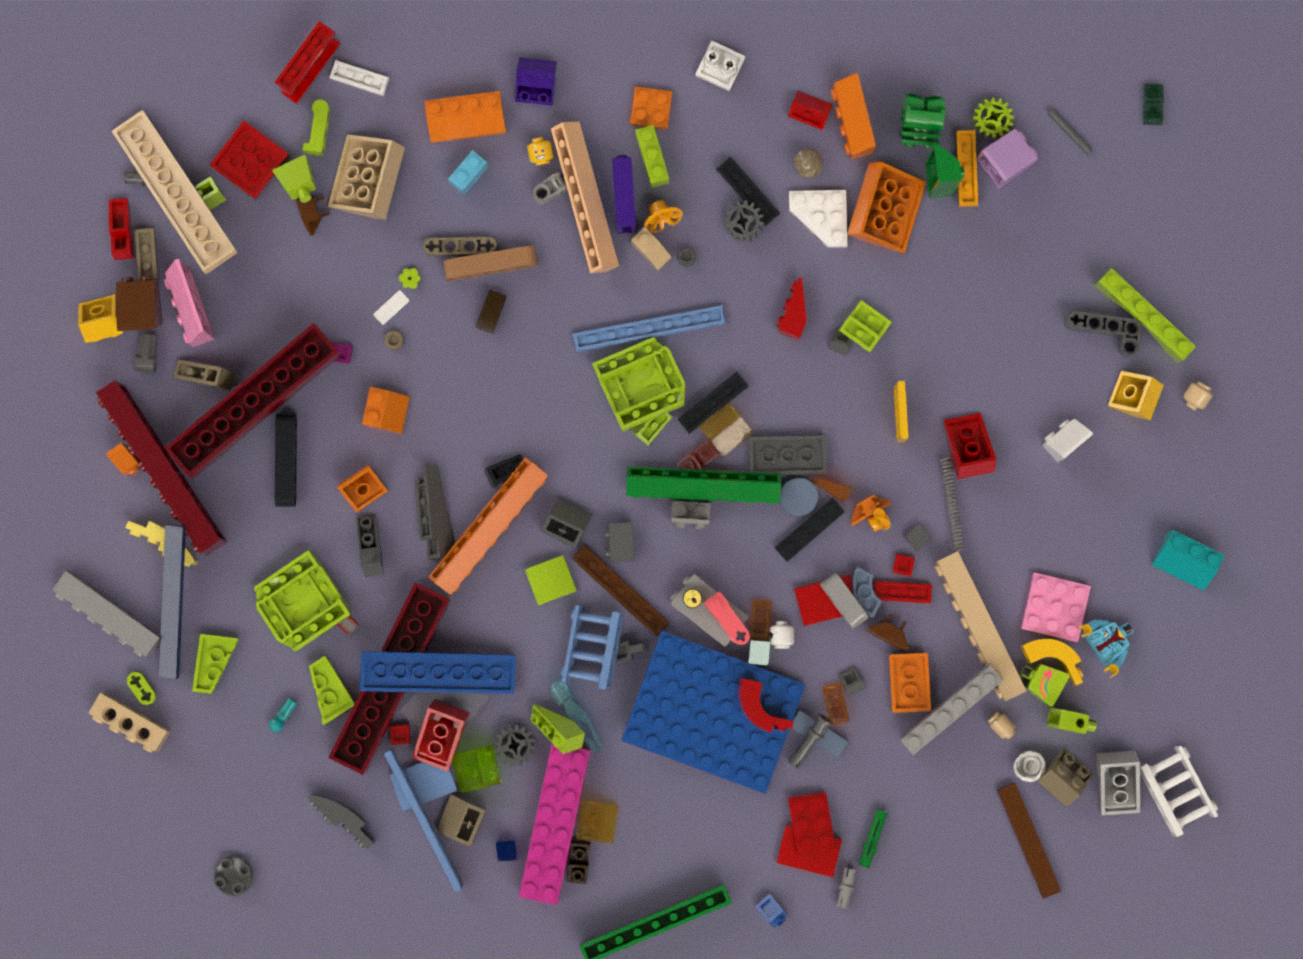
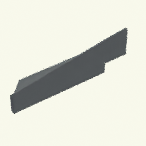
M424 465V474L415 483L420 541L428 540V560L443 559L454 546L452 530L438 466Z

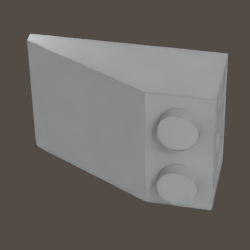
M1136 750L1097 753V777L1101 816L1140 813V761Z

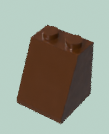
M152 275L140 276L141 279L133 280V277H122L121 281L116 283L117 331L156 329L163 324L158 278L152 279Z

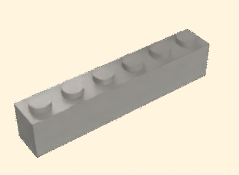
M65 571L52 589L57 593L55 596L63 602L67 600L72 604V609L78 613L84 612L87 614L86 618L90 622L101 624L104 632L109 635L115 634L119 637L118 641L126 647L129 644L134 648L133 652L142 658L143 656L150 657L160 644L159 634L72 572Z
M989 663L901 737L902 743L915 755L1003 681V677Z

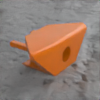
M876 495L863 500L855 506L851 525L853 526L873 515L875 509H883L892 504L891 501L878 498Z

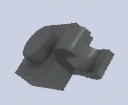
M630 641L620 642L616 664L634 660L633 654L646 651L645 644L640 643L631 646Z

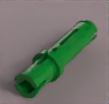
M876 809L866 843L862 846L864 849L858 865L870 869L874 853L878 850L876 847L886 816L888 815L887 812ZM878 821H880L875 837H873ZM873 840V843H872V846H871L869 855H868V857H867V853H868V850H869L871 841Z

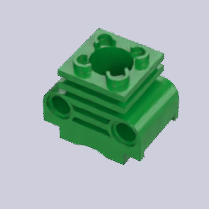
M904 93L901 110V124L903 127H900L902 135L899 134V139L904 146L916 147V144L924 145L926 149H932L934 144L940 145L938 139H941V134L939 131L943 130L946 102L942 96L932 95L925 97V100H921V96L913 93Z

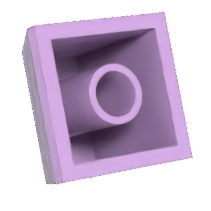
M1016 128L983 149L977 157V161L998 189L1038 160L1036 150L1032 146H1028L1025 142V136L1022 132H1018Z

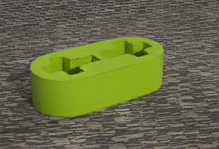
M141 672L130 673L127 678V684L138 701L143 705L153 704L157 699V693L148 679ZM134 676L141 678L139 680V683L142 686L141 688L138 684L132 683L134 681ZM143 689L146 693L151 692L152 695L150 696V701L143 699V697H145V694L142 691Z

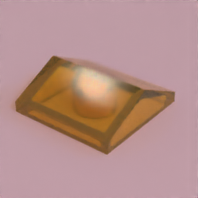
M729 403L699 427L723 457L753 433Z
M582 800L576 839L613 843L618 805Z

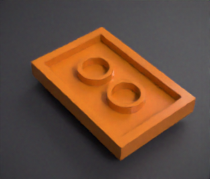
M928 653L889 655L892 713L931 711Z

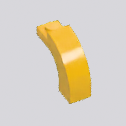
M1038 639L1020 646L1028 663H1033L1044 657L1055 658L1063 665L1066 673L1070 675L1069 679L1072 685L1083 683L1081 679L1083 677L1082 671L1079 667L1075 666V664L1081 662V659L1065 643L1053 639Z

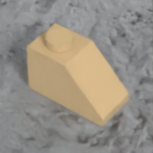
M645 227L631 240V245L657 271L671 259V256L661 243Z

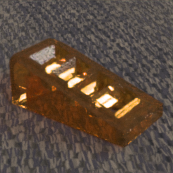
M815 477L812 481L813 484L841 502H845L854 490L852 487L820 477Z
M753 599L749 640L768 642L772 601ZM756 607H762V608H767V611H761V610H755V609H756ZM755 615L766 616V619L755 618ZM754 623H761V624H766V625H765V627H764V626H754ZM753 631L765 632V634L753 633Z
M841 683L822 687L828 717L833 722L831 727L850 723ZM839 691V694L828 696L829 692ZM841 699L840 702H829L830 700ZM842 706L841 710L831 711V708ZM844 714V717L833 719V716Z

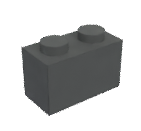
M632 522L609 523V527H606V539H610V547H606V558H610V562H633Z

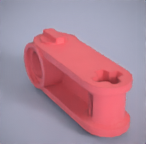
M720 591L703 602L734 643L744 645L749 641L750 635L748 630ZM738 631L744 632L742 640L736 639Z

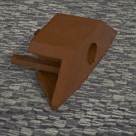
M311 196V200L306 203H302L299 198L296 199L302 221L310 236L314 235L322 217L330 215L329 212L320 215L316 202L325 200L324 196L317 199Z
M889 613L885 622L881 621L879 624L867 627L866 631L876 638L894 647L906 651L909 650L903 632L906 621H903L899 629L888 623L892 615Z

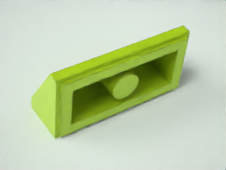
M669 413L663 414L633 427L631 432L649 446L672 416Z

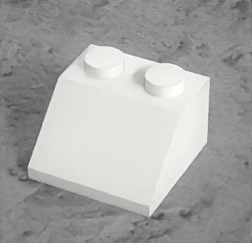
M1075 418L1071 421L1065 420L1059 426L1060 430L1056 434L1051 432L1044 438L1046 440L1043 444L1044 448L1057 462L1065 459L1093 435L1088 428Z

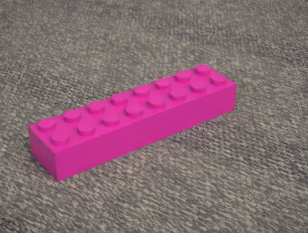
M553 743L551 745L519 897L554 905L558 904L591 750L580 748L562 754Z

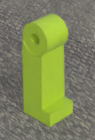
M320 99L316 100L312 105L314 118L310 143L303 144V151L305 154L324 156L330 107L325 100Z

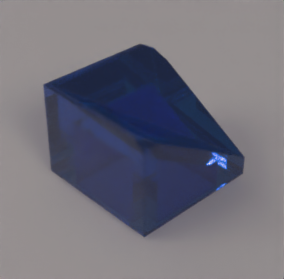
M516 840L496 842L498 861L518 859Z

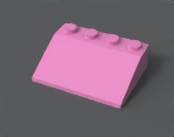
M176 259L165 272L167 279H164L167 289H171L173 296L170 299L173 307H177L179 313L176 315L180 326L183 325L184 340L192 347L215 340L191 269L180 259Z

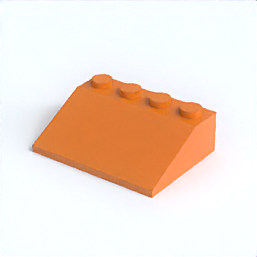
M883 162L869 163L847 235L905 254L926 182Z

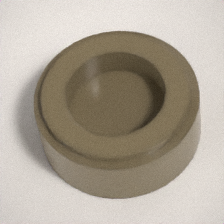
M390 331L385 336V345L390 350H399L404 344V337L398 331Z

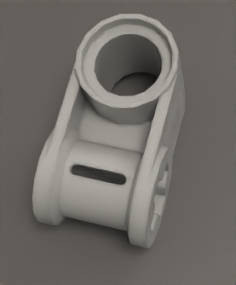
M560 172L552 174L534 188L533 196L537 204H547L568 191L566 184L560 177ZM539 191H545L547 193V196L545 198H539L537 196V193Z

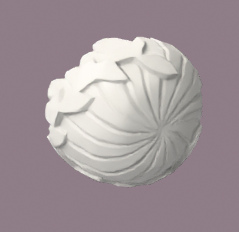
M1031 750L1021 753L1014 762L1015 774L1021 780L1027 782L1038 780L1046 770L1043 756Z

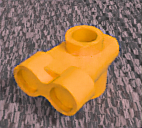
M881 508L875 509L873 516L867 518L873 532L879 529L887 530L890 528V519Z

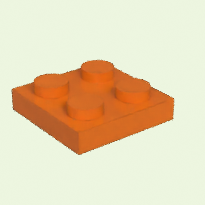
M635 86L630 125L641 127L654 125L656 129L667 130L672 91Z

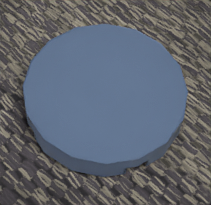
M795 478L784 484L781 489L780 502L787 513L793 516H803L809 514L815 508L818 502V493L816 487L810 481L804 478Z

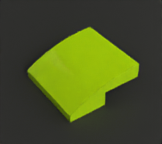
M861 300L839 331L870 353L892 322Z
M563 555L525 569L538 606L577 591Z

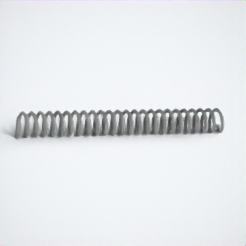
M951 457L940 460V462H943L941 463V466H943L941 468L944 474L943 477H946L943 479L946 481L944 482V485H946L944 488L946 489L945 492H947L946 496H949L946 498L949 500L946 503L949 504L947 506L949 507L948 511H952L948 514L952 515L949 517L952 519L949 522L952 523L950 524L952 526L951 530H954L951 532L954 534L952 535L954 538L952 540L954 541L953 545H957L954 549L961 551L965 549L961 547L964 546L961 543L964 540H958L963 538V536H958L962 534V532H958L962 530L958 528L962 525H955L961 521H955L960 519V517H955L960 514L955 513L959 511L955 509L959 506H952L958 502H952L957 500V498H952L957 496L952 494L956 491H949L956 487H949L955 485V483H949L954 481V479H949L953 478V475L946 476L953 474V472H946L952 470V468H946L952 466V464H946L951 462V460H947Z

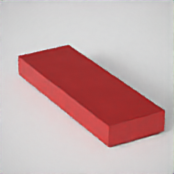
M874 581L873 591L882 601L931 604L932 584Z

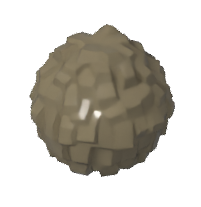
M806 148L803 151L801 150L793 158L795 169L798 170V174L801 177L814 178L823 169L824 160L822 154L814 149Z

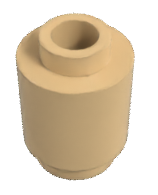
M999 710L987 720L990 723L989 726L1001 739L1006 738L1008 740L1016 733L1014 723L1004 713L1001 714Z

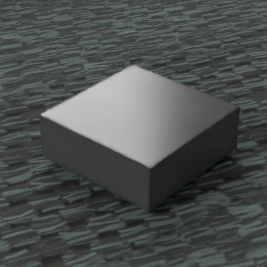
M917 524L904 538L918 551L932 537Z

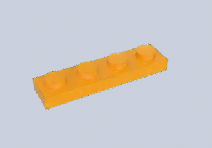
M976 130L956 131V157L960 161V167H964L965 174L958 186V207L978 206Z

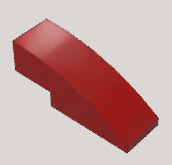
M128 198L108 200L111 254L114 260L134 259Z

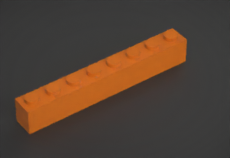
M525 457L428 577L449 595L457 591L460 583L471 574L473 567L484 558L486 551L496 543L500 534L507 530L509 523L520 514L521 508L532 499L533 494L545 483L548 475Z

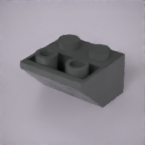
M558 498L541 532L577 549L593 514Z

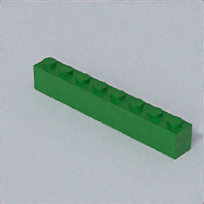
M627 467L626 496L633 498L650 497L653 499L670 498L672 500L689 499L692 501L719 500L747 503L762 502L767 504L780 503L781 474Z
M724 883L584 941L580 943L579 947L584 959H601L732 904Z

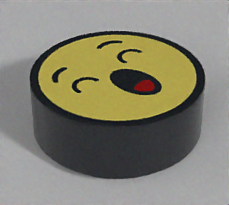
M689 589L683 595V603L688 608H697L702 602V595L696 589Z

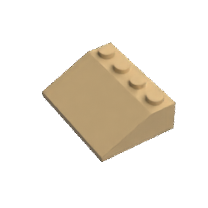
M347 134L328 207L370 218L386 220L405 147L393 140Z

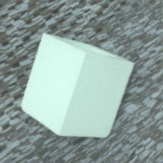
M750 640L748 663L768 665L770 642Z

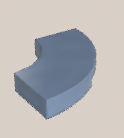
M856 566L852 579L854 597L866 614L874 618L882 603V600L873 591L872 581L874 575Z

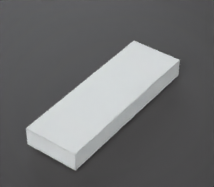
M335 60L329 77L332 80L384 96L390 80L387 76Z

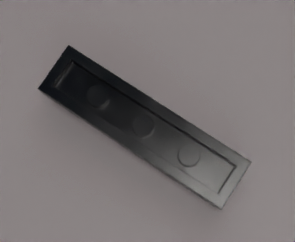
M729 157L716 168V171L743 202L747 200L749 201V206L752 203H756L755 209L761 208L759 214L765 215V217L761 218V221L765 222V227L780 215V212L732 157Z
M735 372L677 420L690 435L749 386L739 373Z
M831 498L775 547V550L788 562L845 511Z

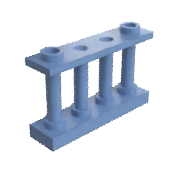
M576 605L571 614L573 623L565 666L561 669L562 682L571 683L572 678L597 682L599 689L611 690L625 614L612 612V616L610 615L609 617L584 613L585 607ZM582 620L608 625V635L602 636L580 632ZM579 639L604 644L606 646L605 654L598 655L577 651ZM575 658L601 663L603 665L601 673L593 674L573 670Z

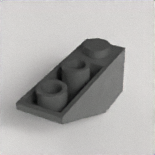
M376 515L356 517L360 561L364 576L366 578L384 575Z

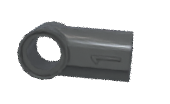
M140 334L138 354H136L134 361L135 371L156 372L158 336Z

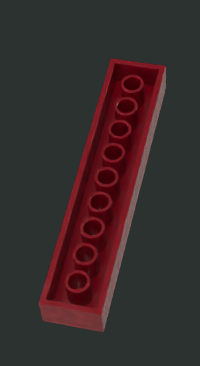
M313 323L165 447L166 451L189 478L195 479L341 356L340 352L317 325Z
M114 380L95 392L98 396L96 400L99 405L108 411L107 417L110 422L118 426L119 430L117 432L119 436L129 443V451L140 460L138 463L143 472H147L150 475L149 481L154 488H158L161 492L159 497L164 504H168L172 509L169 511L172 517L178 520L182 526H186V537L189 536L193 541L190 543L193 549L200 554L209 555L226 544L227 541L170 454L166 451L124 384Z
M414 583L381 651L426 652L451 599L418 583ZM361 691L328 758L365 775L406 692Z

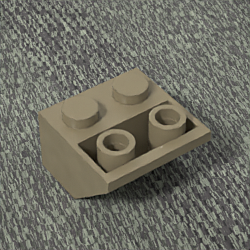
M1063 748L1045 768L1044 774L1037 781L1067 807L1082 794L1093 773Z
M451 794L436 831L452 840L471 847L487 809Z

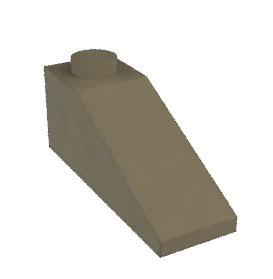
M178 359L173 378L231 391L236 373L221 367Z

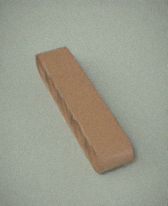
M524 246L443 261L446 281H455L538 266L535 246Z

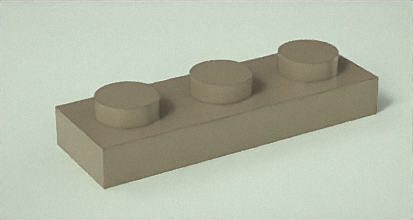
M155 229L135 230L138 280L141 279L140 276L152 275V279L158 278L159 283Z

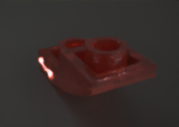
M708 439L679 461L677 466L680 469L701 470L719 456L720 453Z

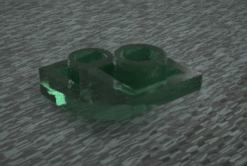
M1163 84L1143 85V125H1162Z

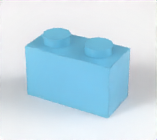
M472 150L448 178L449 183L465 196L488 169L487 161Z

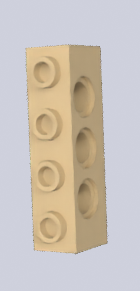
M106 693L99 694L89 711L94 721L110 725V730L118 734L122 732L126 735L125 738L133 743L137 741L143 744L142 748L150 753L160 751L171 732L169 729ZM110 709L116 711V717L113 720L108 716ZM128 718L133 722L131 729H127L125 726V721ZM144 728H147L150 732L147 739L143 738L141 734Z

